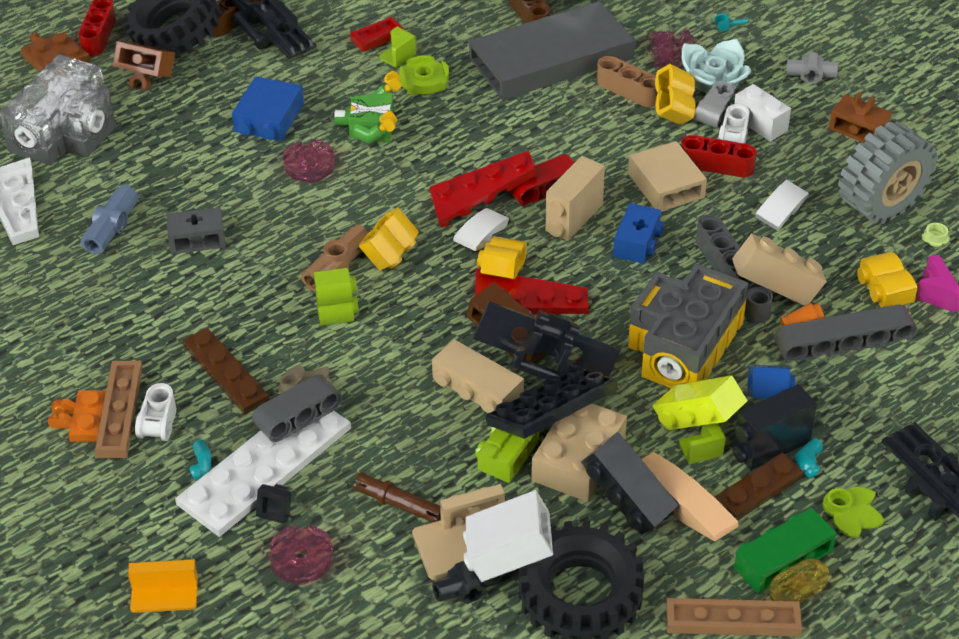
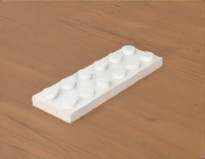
M333 411L279 442H271L262 431H259L176 497V505L220 537L257 506V490L262 484L274 487L276 483L281 485L286 483L351 429V422Z

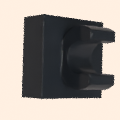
M278 483L274 487L262 484L257 490L256 516L285 524L290 517L292 491H288L289 486Z

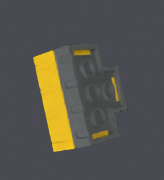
M696 263L691 268L690 274L683 281L656 271L631 306L628 348L643 352L641 377L668 388H672L675 385L707 380L712 372V368L717 365L724 354L725 348H728L736 335V331L743 324L748 282Z

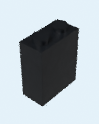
M797 384L739 411L733 446V454L739 463L744 462L750 470H754L782 452L787 454L806 445L811 440L817 403Z

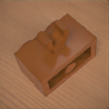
M117 41L113 66L135 71L129 80V86L136 88L138 81L141 80V90H148L151 86L148 75L171 77L175 52L132 42Z
M858 92L855 97L845 94L831 112L829 130L864 143L866 135L869 133L874 135L875 128L879 126L885 128L886 123L891 122L892 112L875 106L874 97L871 96L867 102H864L861 99L862 92Z

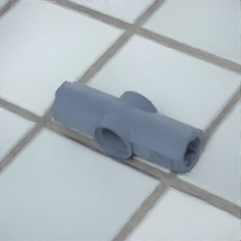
M121 185L120 188H116L105 206L98 205L95 208L92 224L81 238L83 248L89 253L98 255L105 250L115 233H122L120 230L122 227H126L128 214L139 200L137 192L128 185Z

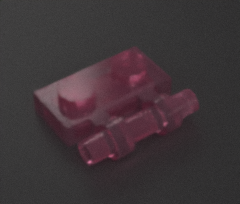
M683 30L680 38H675L674 32L661 31L649 33L654 69H661L669 64L679 68V63L682 62V51H677V49L683 48L684 44H695L694 37L690 34L689 30Z

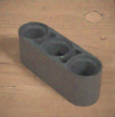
M315 375L260 405L254 411L252 421L271 442H279L336 410L342 401V395L323 375Z

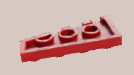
M475 268V296L495 282L499 287L508 291L514 300L522 307H526L532 314H538L539 310L548 314H588V288L518 275L515 279L482 274L480 273L481 269Z

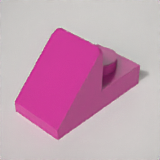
M940 255L929 256L926 269L923 271L924 279L919 281L916 299L951 312L959 311L958 283Z

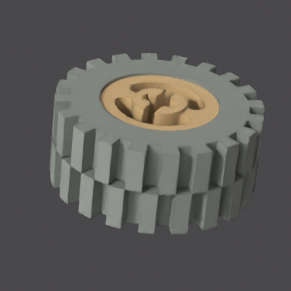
M897 121L895 124L893 122L886 123L885 128L883 126L875 128L874 135L869 133L864 137L865 142L862 145L858 143L854 148L856 150L854 156L849 155L846 160L848 166L842 168L840 175L844 178L838 182V186L841 188L838 191L842 199L875 224L877 222L885 224L886 219L892 220L896 214L901 215L905 213L907 206L912 207L916 203L914 199L918 195L922 196L925 192L923 189L925 184H930L932 180L930 174L936 170V165L933 163L938 161V155L935 154L937 151L932 144L906 125Z

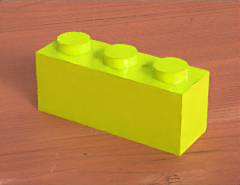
M731 375L675 385L652 407L657 413L661 424L668 430L726 422L747 402V399Z

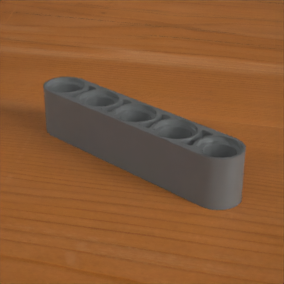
M715 215L700 217L696 234L698 247L715 271L748 282L744 316L753 323L766 322L770 317L773 297L771 291L737 274L732 258L738 252L740 246L722 220Z
M892 305L782 326L775 332L774 341L785 362L791 363L790 360L798 359V361L813 359L818 358V355L822 354L829 356L844 353L848 349L855 351L871 348L875 344H880L881 346L897 343L901 339H907L908 341L916 336L918 328L905 306Z

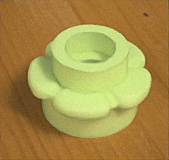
M931 223L924 230L922 239L934 247H940L942 244L945 245L950 240L948 228L941 223Z

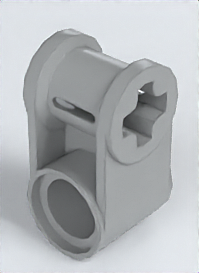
M727 82L715 83L704 99L699 102L694 120L719 129V124L724 122L727 108L732 105L730 101L734 95V87Z

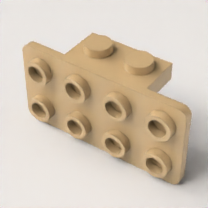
M501 484L483 487L473 492L454 495L440 500L441 520L413 529L412 536L430 579L437 580L447 577L448 570L452 569L456 563L465 561L464 553L467 552V545L464 541L463 532L466 531V516L505 502V493Z

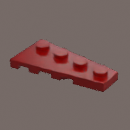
M530 151L514 155L430 186L432 200L441 228L449 226V221L459 215L463 218L472 213L470 209L481 202L488 204L495 200L494 197L502 190L509 192L537 176L538 174Z

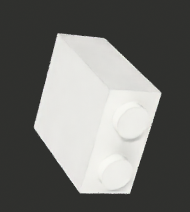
M536 490L466 516V531L463 532V537L467 545V552L464 553V560L469 571H475L481 582L553 555L549 511Z

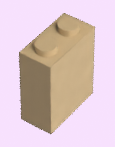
M677 141L629 155L628 174L655 209L664 211L705 198L707 179Z
M581 156L546 191L545 231L554 237H561L569 241L603 205L605 165Z

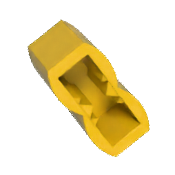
M672 64L658 70L655 78V87L658 92L656 97L657 114L677 124H684L692 120L696 111L693 98L695 90L693 75Z
M397 207L387 212L375 224L374 228L360 242L359 247L379 271L387 267L393 269L402 261V253L415 245V238L419 231Z
M493 236L490 242H486L484 250L479 251L477 266L481 267L480 273L515 279L525 262L527 242Z
M891 251L861 259L860 268L857 270L858 280L861 284H866L870 290L873 302H878L880 307L905 305L915 302L916 282L912 275L904 269L901 260L894 252Z

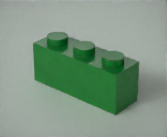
M810 508L801 514H794L787 522L776 528H769L761 537L752 542L747 541L736 550L734 569L759 595L831 553L834 549L837 533Z

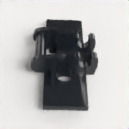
M231 0L241 10L232 16L231 22L235 26H239L254 41L257 49L261 50L274 44L288 59H291L316 48L317 45L298 26L297 17L280 0H257L259 3H251L248 0ZM263 22L267 30L261 35L252 25Z
M488 301L473 336L474 340L515 354L510 370L515 372L521 370L546 380L558 378L566 374V370L573 366H582L584 370L601 372L604 376L609 377L621 351L617 347L579 334L580 326L576 323L540 310L536 318L491 301ZM517 327H523L528 331V335L523 340H515L512 338L511 332ZM572 347H578L583 351L582 356L577 360L568 359ZM536 350L555 357L556 363L559 364L558 371L523 358L525 354L534 355Z
M916 422L883 438L881 443L914 474L909 478L905 492L911 498H914L917 495V490L920 488L932 500L928 515L934 521L940 518L943 510L948 514L953 512L959 518L958 457L954 453H947ZM927 455L933 463H924L919 457Z

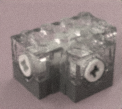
M60 54L44 67L38 76L33 78L0 111V122L8 152L47 165H52L59 155L61 156L66 150L88 157L116 128L109 88H106L104 85L101 67Z

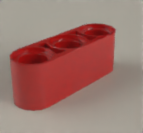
M93 0L79 29L78 35L81 47L90 57L102 54L115 26L116 15L113 0Z
M688 135L681 140V148L701 171L742 178L750 177L755 171L757 150L752 145L697 135Z
M564 154L537 164L535 168L538 175L509 192L523 207L527 203H535L545 199L546 191L575 161L569 155Z

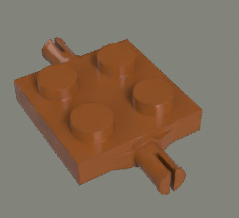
M37 32L35 34L32 33L30 40L33 43L21 48L22 56L46 79L62 74L71 75L79 66L90 62V55L65 32L54 34L46 39L42 38Z

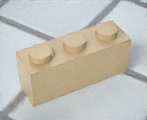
M752 233L732 258L739 276L804 306L811 302L827 282L822 272V266L812 258L807 260L799 256L791 248L786 247L784 249L777 246L771 239L767 237L761 238Z
M455 339L432 359V376L440 386H447L453 389L461 398L465 400L470 399L479 404L487 413L496 410V406L500 403L511 402L519 398L520 393L524 391V378Z

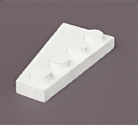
M30 158L0 167V220L12 245L39 237L33 171Z

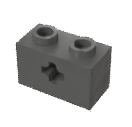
M221 207L166 214L171 254L226 248Z

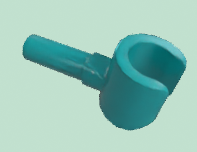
M727 14L715 16V25H718L719 31H727L729 27L748 24L747 18L729 20Z

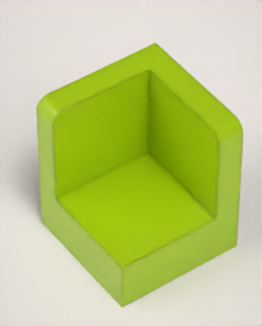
M399 27L391 30L392 47L380 54L379 59L395 68L399 67L416 55V36Z
M718 423L702 425L701 434L679 440V446L688 464L723 456L725 436Z

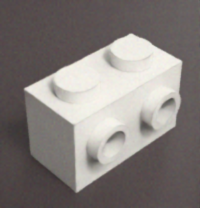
M754 84L735 94L734 104H741L749 109L748 127L770 142L788 131L791 113L789 106Z

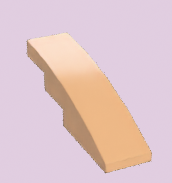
M655 452L642 458L646 466L679 504L673 510V513L680 522L714 542L739 527L738 521L716 498L676 465Z

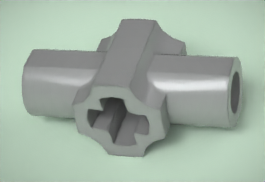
M809 52L808 55L802 57V60H787L786 76H801V80H804L806 83L816 84L822 81V78H837L838 62L823 61L824 58H821L818 53Z

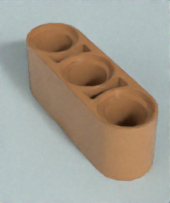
M605 56L598 60V85L642 106H656L658 94L655 87L656 75L613 56Z

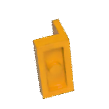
M195 559L129 563L128 575L132 588L130 609L132 613L192 610L197 607L198 575Z

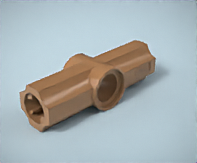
M357 224L355 227H351L340 239L330 240L324 245V253L301 274V279L308 289L316 292L314 272L341 268L350 269V262L362 252L359 244L368 234L365 227Z

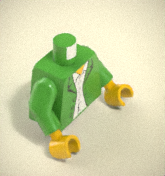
M391 71L384 78L387 85H381L374 93L369 95L352 97L350 110H335V125H349L350 138H356L368 144L374 141L390 143L391 132L398 121L394 115L393 93H391V90L398 91L401 89V77L396 71Z

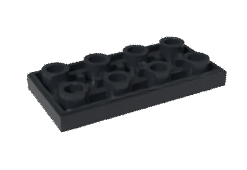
M582 366L570 367L566 370V374L558 378L547 379L543 382L542 386L534 390L523 391L520 393L519 398L511 402L498 404L496 410L485 415L487 425L526 439L618 390L617 380L604 376L601 372L584 370Z

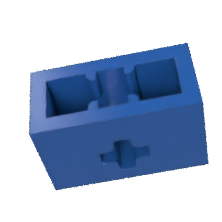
M629 203L614 237L613 257L645 264L648 255L653 256L655 253L656 237L661 238L664 222L660 221L661 210Z
M748 364L747 394L752 398H769L795 386V375L791 374L790 369L785 366Z

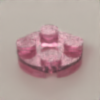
M310 140V144L303 145L302 141L293 143L283 154L285 173L295 180L305 181L309 184L317 183L320 179L327 177L336 166L332 147L320 140Z
M297 525L287 527L280 531L270 544L269 558L271 569L282 580L292 582L298 586L306 585L327 573L334 561L330 537L325 531L316 526L307 525V529H297ZM308 551L305 557H296L295 552L303 553Z

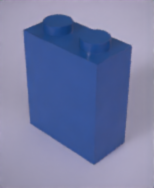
M255 76L232 112L234 132L263 137L267 140L282 141L304 105L302 85Z

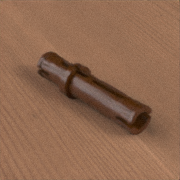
M360 472L355 481L360 483H354L353 489L377 499L379 504H390L432 523L441 520L440 505L397 488L391 481L386 480L383 482L363 472Z

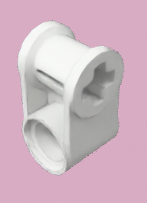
M733 104L727 108L718 139L746 144L750 114L746 106Z
M157 383L148 388L141 411L136 419L135 433L137 438L143 439L144 436L161 437L162 441L169 440L177 408L173 390L168 384Z

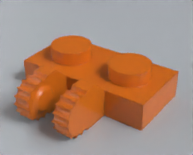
M78 390L76 403L69 399L53 401L51 410L55 414L50 415L48 419L49 427L70 429L68 435L70 442H97L106 390Z

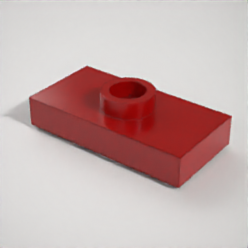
M392 17L351 32L350 40L364 52L390 42L391 30L399 27L403 30L404 28Z

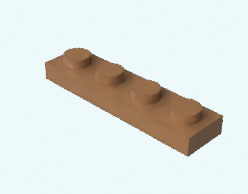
M112 361L95 448L97 458H128L143 370L141 361Z
M667 598L666 601L667 633L801 637L802 622L799 601Z

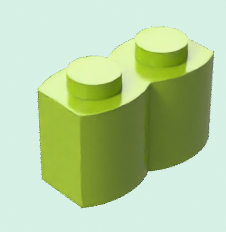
M348 268L314 272L320 326L353 322L354 313H359L357 296H352V293H357L355 276L349 275Z

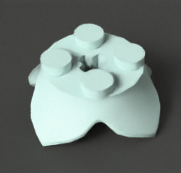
M738 39L721 42L711 52H707L702 46L697 44L683 45V65L686 71L693 75L695 88L702 92L708 93L717 82H727L735 89L738 83L751 73L749 66H743L744 50Z

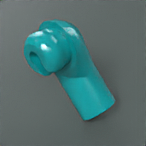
M816 438L811 439L795 456L797 465L804 471L807 478H812L820 472V466L816 464V456L824 447L820 440Z
M197 440L193 444V451L198 464L191 465L189 470L195 481H198L211 470V451L204 440Z

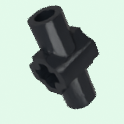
M461 561L447 571V578L432 583L433 593L438 602L458 597L460 602L469 604L485 595L487 587L499 584L500 575L481 582L475 571H469L465 561Z

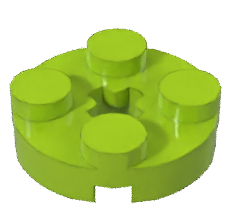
M433 56L412 57L407 60V65L404 67L401 65L399 68L400 82L402 87L411 95L441 92L446 89V85L449 82V68L444 61L441 60V63L435 61Z

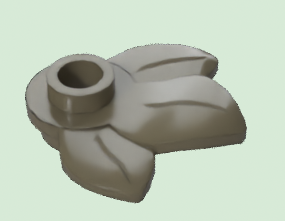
M301 365L292 367L280 378L279 393L282 394L315 375H323L332 384L333 381L329 378V367L325 366L312 371H305Z

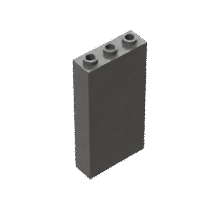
M600 1L469 40V59L498 96L505 100L596 71L598 69V60L605 56H613L622 61L634 59L636 40L625 30L622 23L616 20L611 11Z

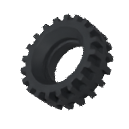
M136 0L135 4H129L127 7L130 13L124 14L123 18L126 22L123 23V27L133 43L175 52L174 57L178 59L181 58V53L186 51L189 54L192 53L194 46L197 44L202 46L206 43L204 38L215 33L212 28L219 26L220 21L218 17L221 16V11L216 0ZM186 12L175 22L161 27L171 17Z
M583 520L582 527H573L572 521H565L564 529L558 531L554 525L551 526L553 555L519 568V599H522L524 614H531L530 623L535 628L541 624L544 625V635L549 638L558 633L562 635V639H590L593 637L608 639L609 632L614 631L619 636L624 632L626 622L633 624L636 620V612L642 606L645 572H643L644 562L642 557L636 558L637 547L634 543L624 544L625 535L619 531L612 535L609 533V526L603 523L599 529L590 527L591 521ZM574 566L590 567L600 571L608 578L611 584V592L608 597L599 603L588 606L572 605L560 600L553 593L551 582L555 575L563 569Z

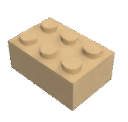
M592 403L554 423L532 458V481L588 502L598 483L589 477L581 461L616 432H619L625 439L627 416Z

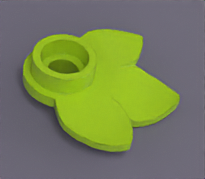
M852 487L848 490L835 488L827 493L823 499V508L827 514L833 517L835 527L849 537L858 538L861 528L873 529L884 524V518L870 505L876 494L870 489L864 487Z

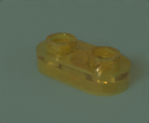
M803 560L772 579L769 591L772 601H799L802 603L825 589L829 570L819 560ZM807 577H813L816 581H809ZM786 591L789 592L790 595H786L781 592Z

